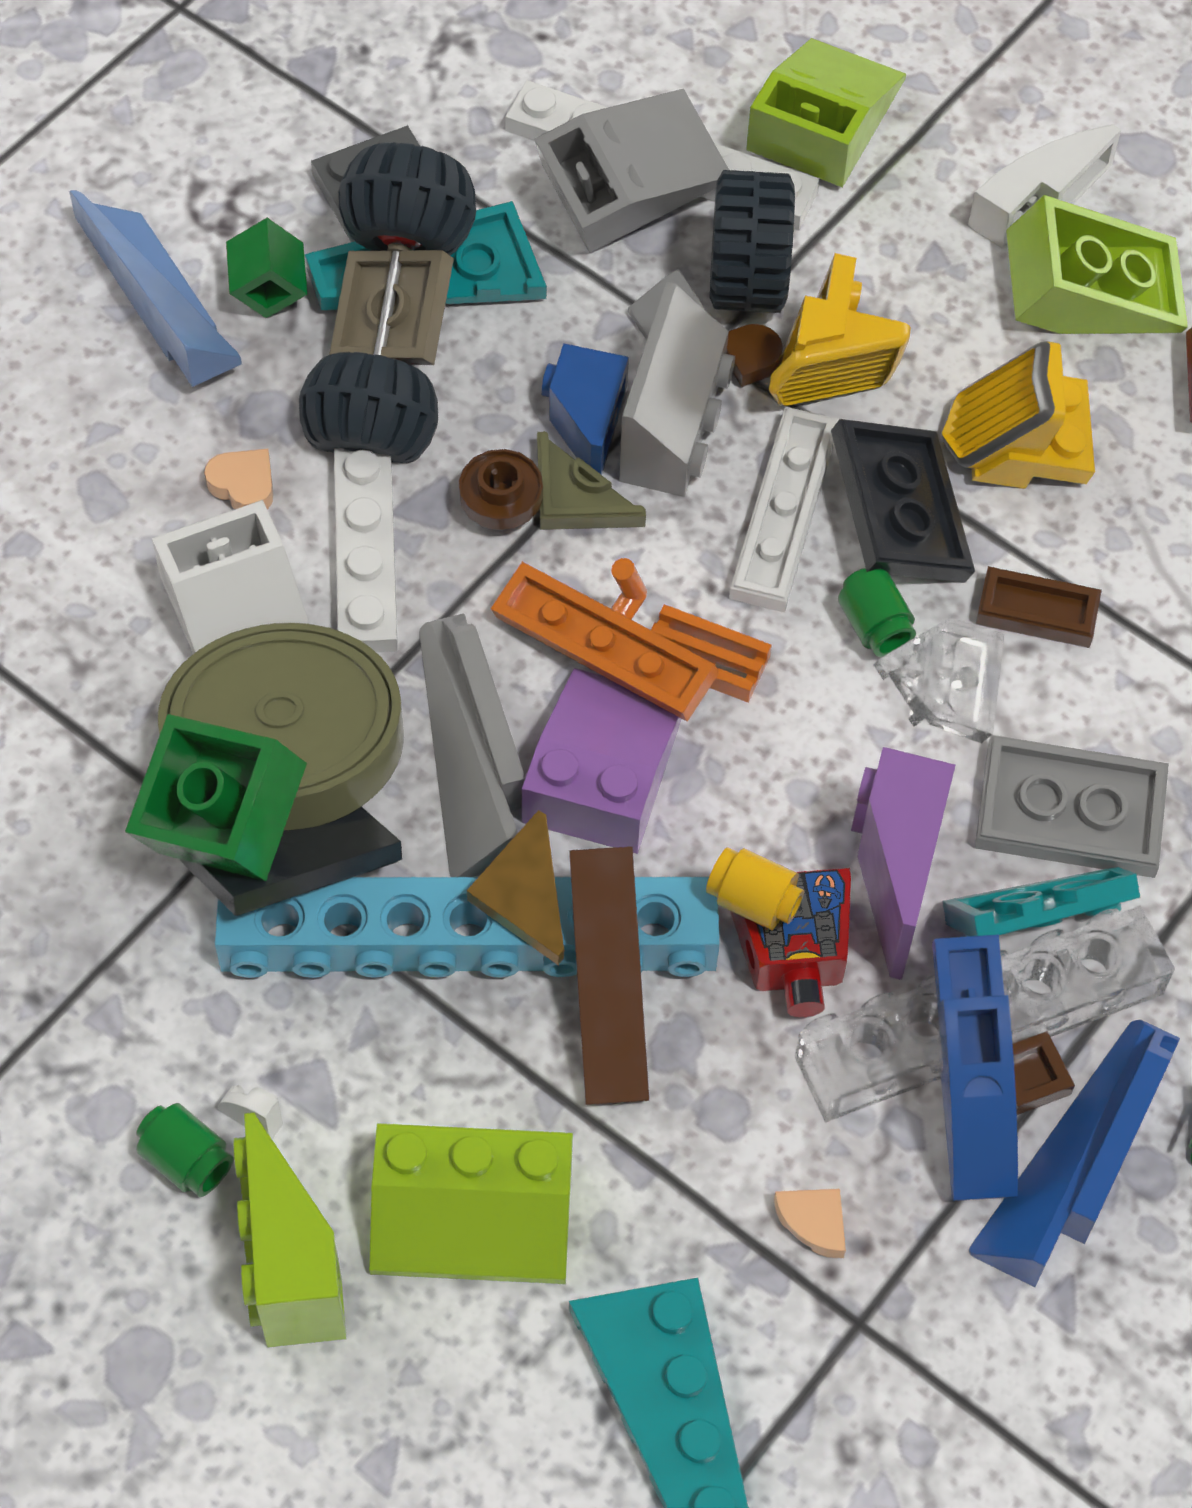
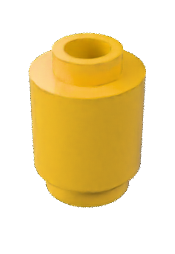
M726 847L717 859L706 885V893L717 897V905L770 930H773L779 921L789 924L798 911L804 896V890L796 886L799 878L797 872L745 848L737 852Z

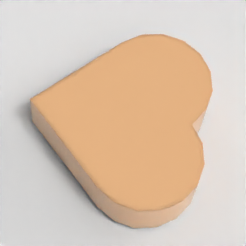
M268 449L222 453L211 458L206 464L204 472L208 491L214 497L221 500H230L234 509L263 500L267 510L273 502V486Z

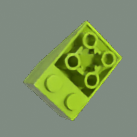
M811 38L771 72L752 103L749 114L746 150L843 188L904 83L906 73Z
M244 1113L245 1137L234 1138L233 1145L236 1176L240 1178L242 1200L237 1201L240 1240L244 1241L246 1263H253L241 1265L244 1305H248L250 1326H262L267 1348L347 1339L342 1275L334 1231L255 1113Z

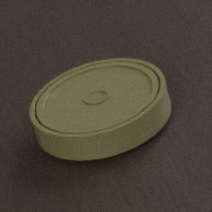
M274 623L245 628L214 640L192 654L175 671L163 691L158 708L159 734L167 714L277 739L304 760L307 765L284 830L320 826L344 817L363 806L385 786L393 775L399 763L404 743L399 686L387 663L362 641L338 630L312 624Z

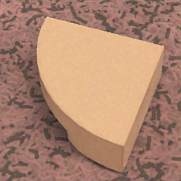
M840 1189L775 1191V1209L785 1229H788L802 1243L811 1247V1251L818 1255L844 1258L846 1247Z

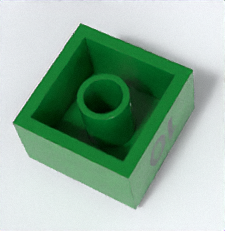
M167 714L125 833L158 854L266 881L307 763L277 739Z

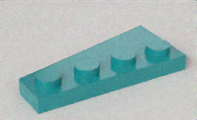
M513 201L476 210L475 221L468 237L457 251L450 255L454 260L446 304L546 299V283ZM354 241L305 254L306 269L321 310L338 309L348 252L371 250Z
M698 1277L569 1301L570 1314L578 1330H581L592 1353V1360L603 1383L607 1384L621 1414L623 1425L632 1443H635L649 1472V1479L663 1508H749Z

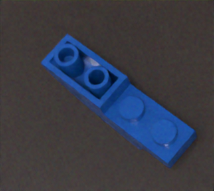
M999 934L936 938L932 942L943 1061V1071L940 1074L952 1201L1017 1197L1018 1136L1015 1071L1009 995L1004 994Z

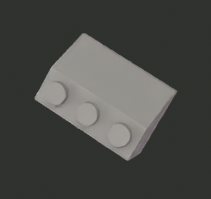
M665 283L622 414L619 482L685 497L691 476L701 477L708 452V444L701 442L705 431L714 433L716 430L722 400L715 397L718 387L726 389L729 387L735 364V356L726 354L729 331L677 284Z

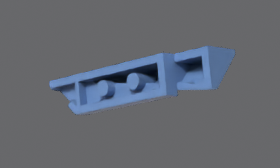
M77 190L69 191L75 219L169 361H176L191 386L194 387L241 365L240 355L217 332L215 323L142 214L95 204Z

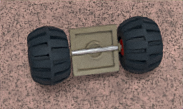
M384 142L373 144L360 151L348 165L339 185V212L345 231L356 243L371 251L348 252L330 352L307 375L299 395V418L305 438L315 449L334 453V448H343L344 451L367 450L376 454L391 456L392 462L410 463L417 460L428 448L438 425V399L433 384L425 373L412 365L435 364L454 260L450 255L457 251L469 235L476 217V199L470 174L456 159L425 146L421 147L403 142L400 144Z

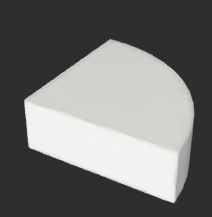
M241 1085L232 1086L218 1105V1111L245 1126L244 1113H255L271 1139L274 1138L283 1125L278 1097L261 1088H252L247 1095L244 1093Z

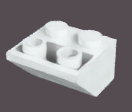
M263 500L152 538L160 578L193 654L214 640L245 628L274 623L309 624L284 545Z

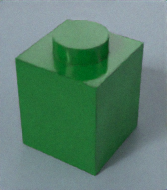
M268 217L226 241L229 294L263 317L268 318L308 295L304 243Z

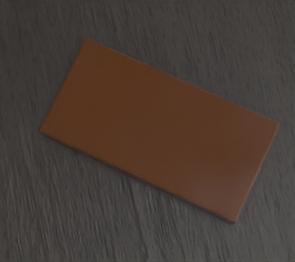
M988 566L976 625L1090 648L1102 590Z

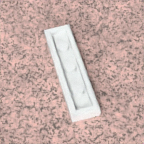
M785 406L730 587L729 599L785 613L834 442L831 429L839 419Z

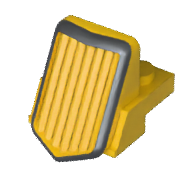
M1043 341L1035 344L972 384H969L956 395L940 437L955 460L962 467L971 468L972 481L1026 489L1033 476L1087 484L1094 475L1095 464L1088 380L1063 376L1061 345L1059 343Z

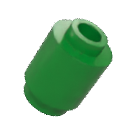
M863 568L846 578L843 583V589L838 595V603L862 645L867 649H872L878 657L890 656L906 648L916 636V631L913 627L915 618L890 574L882 569L867 572L866 568Z
M174 1103L167 1108L162 1105L155 1107L141 1121L136 1131V1135L140 1138L136 1148L137 1153L182 1192L193 1191L199 1197L206 1196L221 1183L234 1161V1157L225 1150L226 1142L180 1103Z

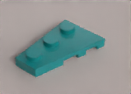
M1114 867L944 900L942 903L946 925L967 936L1002 935L1029 927L1055 925L1061 923L1063 918L1085 913L1087 916L1112 914L1122 910V902L1140 898L1137 873L1120 867Z

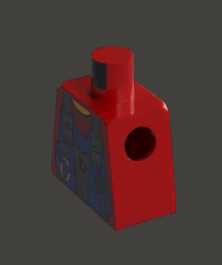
M850 868L797 872L799 878L796 886L804 890L802 902L789 924L779 921L773 930L730 911L755 988L760 991L785 990L787 1012L790 1016L811 1017L820 1014L825 1009L822 987L836 986L843 983L848 958L851 891Z

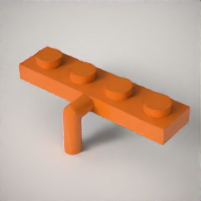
M621 558L612 565V575L621 590V594L612 608L597 602L523 561L521 562L491 607L496 618L688 722L719 672L714 663L632 620L647 597V589L634 563L630 559Z

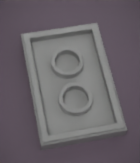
M990 735L975 848L1097 869L1120 867L1137 873L1139 876L1155 878L1160 862L1169 763Z

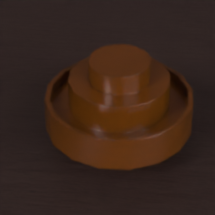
M507 449L488 450L473 457L462 470L459 479L461 507L471 520L482 527L495 530L514 529L529 522L540 509L543 500L541 472L533 460L520 452Z

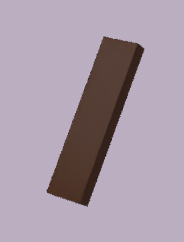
M633 846L569 850L585 1104L649 1101Z

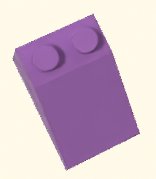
M574 668L539 738L522 786V823L526 824L540 810L546 814L548 830L610 847L633 846V853L638 854L681 718L602 675Z
M883 747L878 768L865 767L851 831L862 834L857 857L889 976L902 980L956 764Z

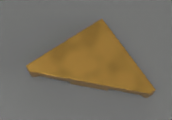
M538 810L468 888L467 901L559 965L564 959V944L547 818L546 814Z

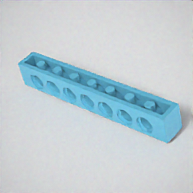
M352 877L238 916L234 915L218 899L215 948L221 972H231L234 975L245 978L260 977L267 972H294L299 976L317 978L325 976L330 972L356 971L362 976L372 978L388 976L393 971H419L428 977H446L452 975L455 971H481L483 974L491 977H508L516 974L518 971H544L546 974L554 977L574 976L577 974L571 877H555L564 944V959L559 965L467 901V890L478 877ZM635 877L641 972L669 971L675 976L693 977L705 971H716L720 945L717 897L706 893L709 877ZM281 924L296 927L292 933L286 936H273L268 933L273 927ZM342 924H350L358 928L356 932L348 936H336L330 933L331 930ZM403 924H412L420 928L417 933L411 936H400L392 932L396 927ZM465 924H474L483 929L480 933L473 936H463L455 932L458 927ZM648 924H660L666 927L669 932L660 936H652L642 931L641 928Z

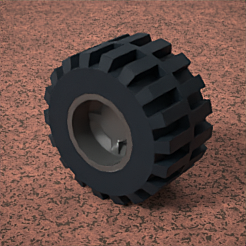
M723 170L716 183L709 292V298L714 309L781 313L789 292L795 213V186L790 173Z

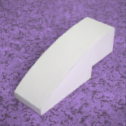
M1111 124L1084 130L1051 141L1013 161L994 174L975 191L968 227L1003 248L1007 244L1006 230L1043 195L1074 204L1113 164L1121 129Z

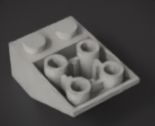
M684 88L581 114L534 139L542 166L589 253L715 189L722 171L729 170Z

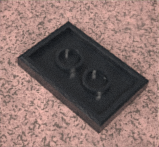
M839 419L831 429V434L866 571L882 569L886 570L890 575L966 582L974 574L975 568L937 431Z
M361 806L344 817L320 826L284 830L266 881L181 859L180 861L234 915L238 916L397 863L402 860L401 841Z

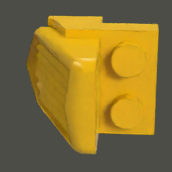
M835 253L817 298L805 295L783 350L781 365L771 374L769 392L779 405L788 406L881 387L891 379L900 364L909 342L911 327L901 321L856 312L862 290V282L853 280L857 258Z

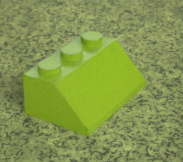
M377 1123L371 1185L370 1275L566 1284L573 1133Z

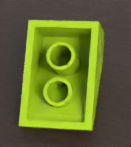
M1043 195L1006 230L1016 321L1059 334L1182 333L1188 328L1175 237L1047 195Z

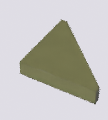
M537 432L538 469L541 472L543 483V500L540 506V530L646 526V509L643 506L633 505L612 488V483L579 457L575 460L549 440L547 432Z

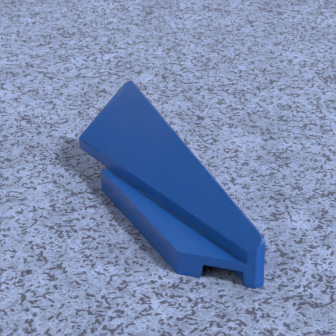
M1135 1020L1129 1023L1019 1177L1018 1196L1004 1198L971 1244L969 1249L971 1256L1026 1284L1036 1287L1061 1233L1083 1244L1086 1243L1180 1040L1179 1037L1143 1020Z

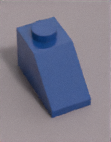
M563 343L557 365L548 363L546 367L541 395L549 397V421L575 457H579L602 475L627 393L629 357Z

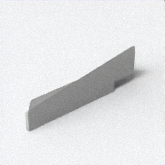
M463 613L426 622L419 631L451 877L481 875L517 835L518 832L510 811L522 808V786L525 781V775L477 629L473 624L467 623L466 616Z

